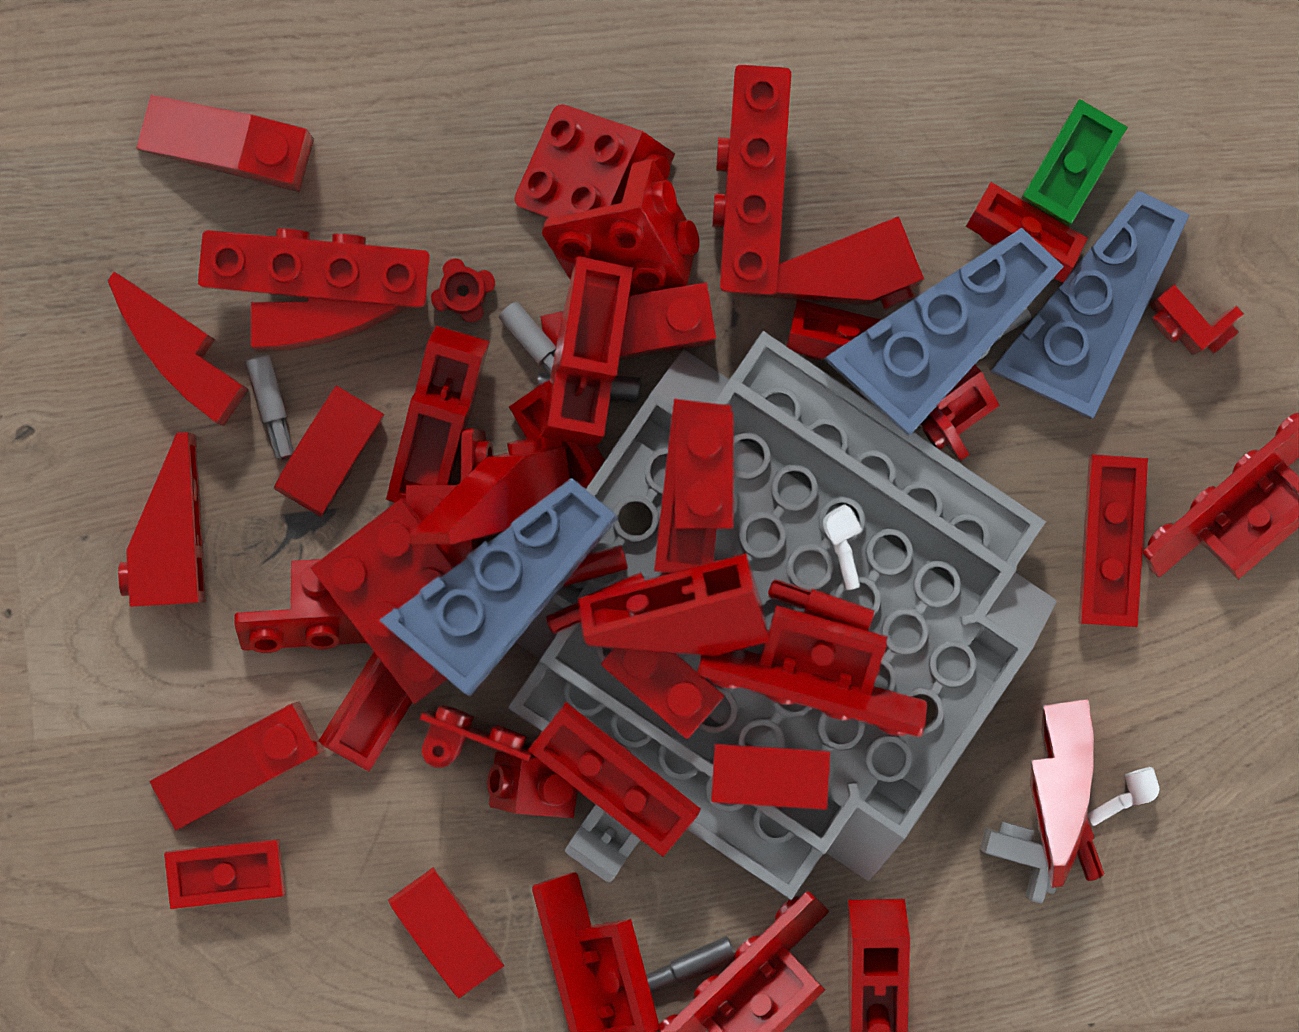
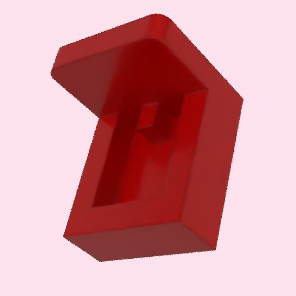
M1175 284L1163 291L1149 304L1156 313L1152 317V321L1157 329L1172 343L1179 339L1192 355L1203 351L1206 347L1213 354L1220 350L1239 333L1233 324L1244 315L1236 305L1224 312L1210 325Z
M975 364L920 424L922 431L933 446L939 450L947 446L959 461L969 456L959 434L1000 406L982 371Z
M506 752L495 753L494 765L491 767L487 777V790L490 795L489 806L491 808L514 814L574 818L578 791L576 788L536 757L531 756L526 761Z

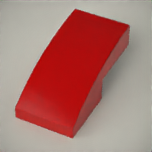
M336 385L274 485V490L322 518L350 476L353 465L382 423L384 414Z
M434 867L388 899L389 905L458 999L504 967L499 954L471 920L465 906Z

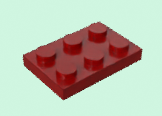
M403 497L310 568L408 697L416 704L448 679L379 620L395 608L399 609L417 596L420 593L419 590L438 576H444L455 568L456 565L440 545H411L409 533L421 522V519Z

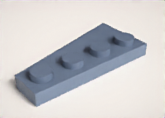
M1141 191L1136 192L1071 271L1064 283L1057 288L989 372L1086 418L1093 419L1188 220L1189 214Z
M1021 228L825 357L824 360L900 430L909 436L1064 266Z
M571 478L514 520L512 526L489 543H483L468 554L467 559L444 576H438L419 590L420 593L399 609L395 608L379 621L462 692L471 696L619 517Z

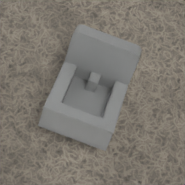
M595 804L565 848V852L587 870L595 873L606 882H612L640 839Z
M1003 821L1000 831L985 827L980 850L985 854L1033 866L1025 897L1032 902L1043 904L1046 892L1054 894L1057 887H1051L1043 844L1033 841L1035 830Z

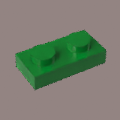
M1079 99L1020 199L1069 227L1128 127Z

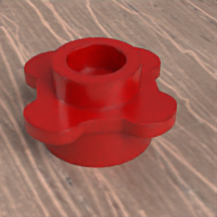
M450 259L443 265L444 276L441 279L439 289L434 290L431 294L432 305L438 311L451 310L461 314L465 322L475 323L484 315L482 304L487 293L495 288L494 276L487 270L477 272L472 268L465 267L460 259ZM463 285L467 286L468 294L460 296L458 288Z

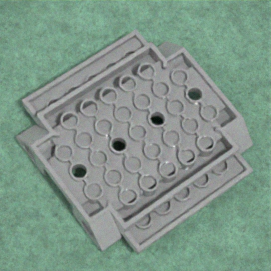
M762 331L730 379L683 349L651 392L586 489L618 517L621 509L629 503L640 502L646 505L652 513V525L644 534L633 536L622 530L618 519L590 553L622 544L628 569L568 586L563 585L517 639L516 644L540 660L508 709L543 731L567 702L701 808L697 818L687 830L791 900L822 854L826 853L869 882L903 842L1033 649L1057 603L1056 599L1015 572L1017 564L1046 521L916 433L912 432L911 435L907 436L874 405L764 331ZM674 399L732 405L733 529H717L713 562L747 554L762 601L768 630L776 605L804 613L803 609L769 598L768 591L775 579L809 591L815 589L875 610L868 631L888 636L874 686L911 697L924 694L934 701L936 716L928 726H925L921 737L908 734L903 736L891 735L883 732L873 724L855 719H834L816 708L798 703L780 704L770 700L765 694L741 687L735 689L723 688L711 682L709 678H705L725 697L687 740L600 665L613 648L587 646L583 636L582 622L556 634L552 633L546 621L547 615L579 602L578 598L640 572L645 580L671 574L654 572ZM842 505H847L851 508L862 529V532L847 539L852 550L860 587L846 590L838 554H836L835 548L822 525L826 514ZM764 643L747 647L743 650L761 654ZM676 653L694 670L698 671L701 655ZM714 744L830 751L827 810L711 802Z

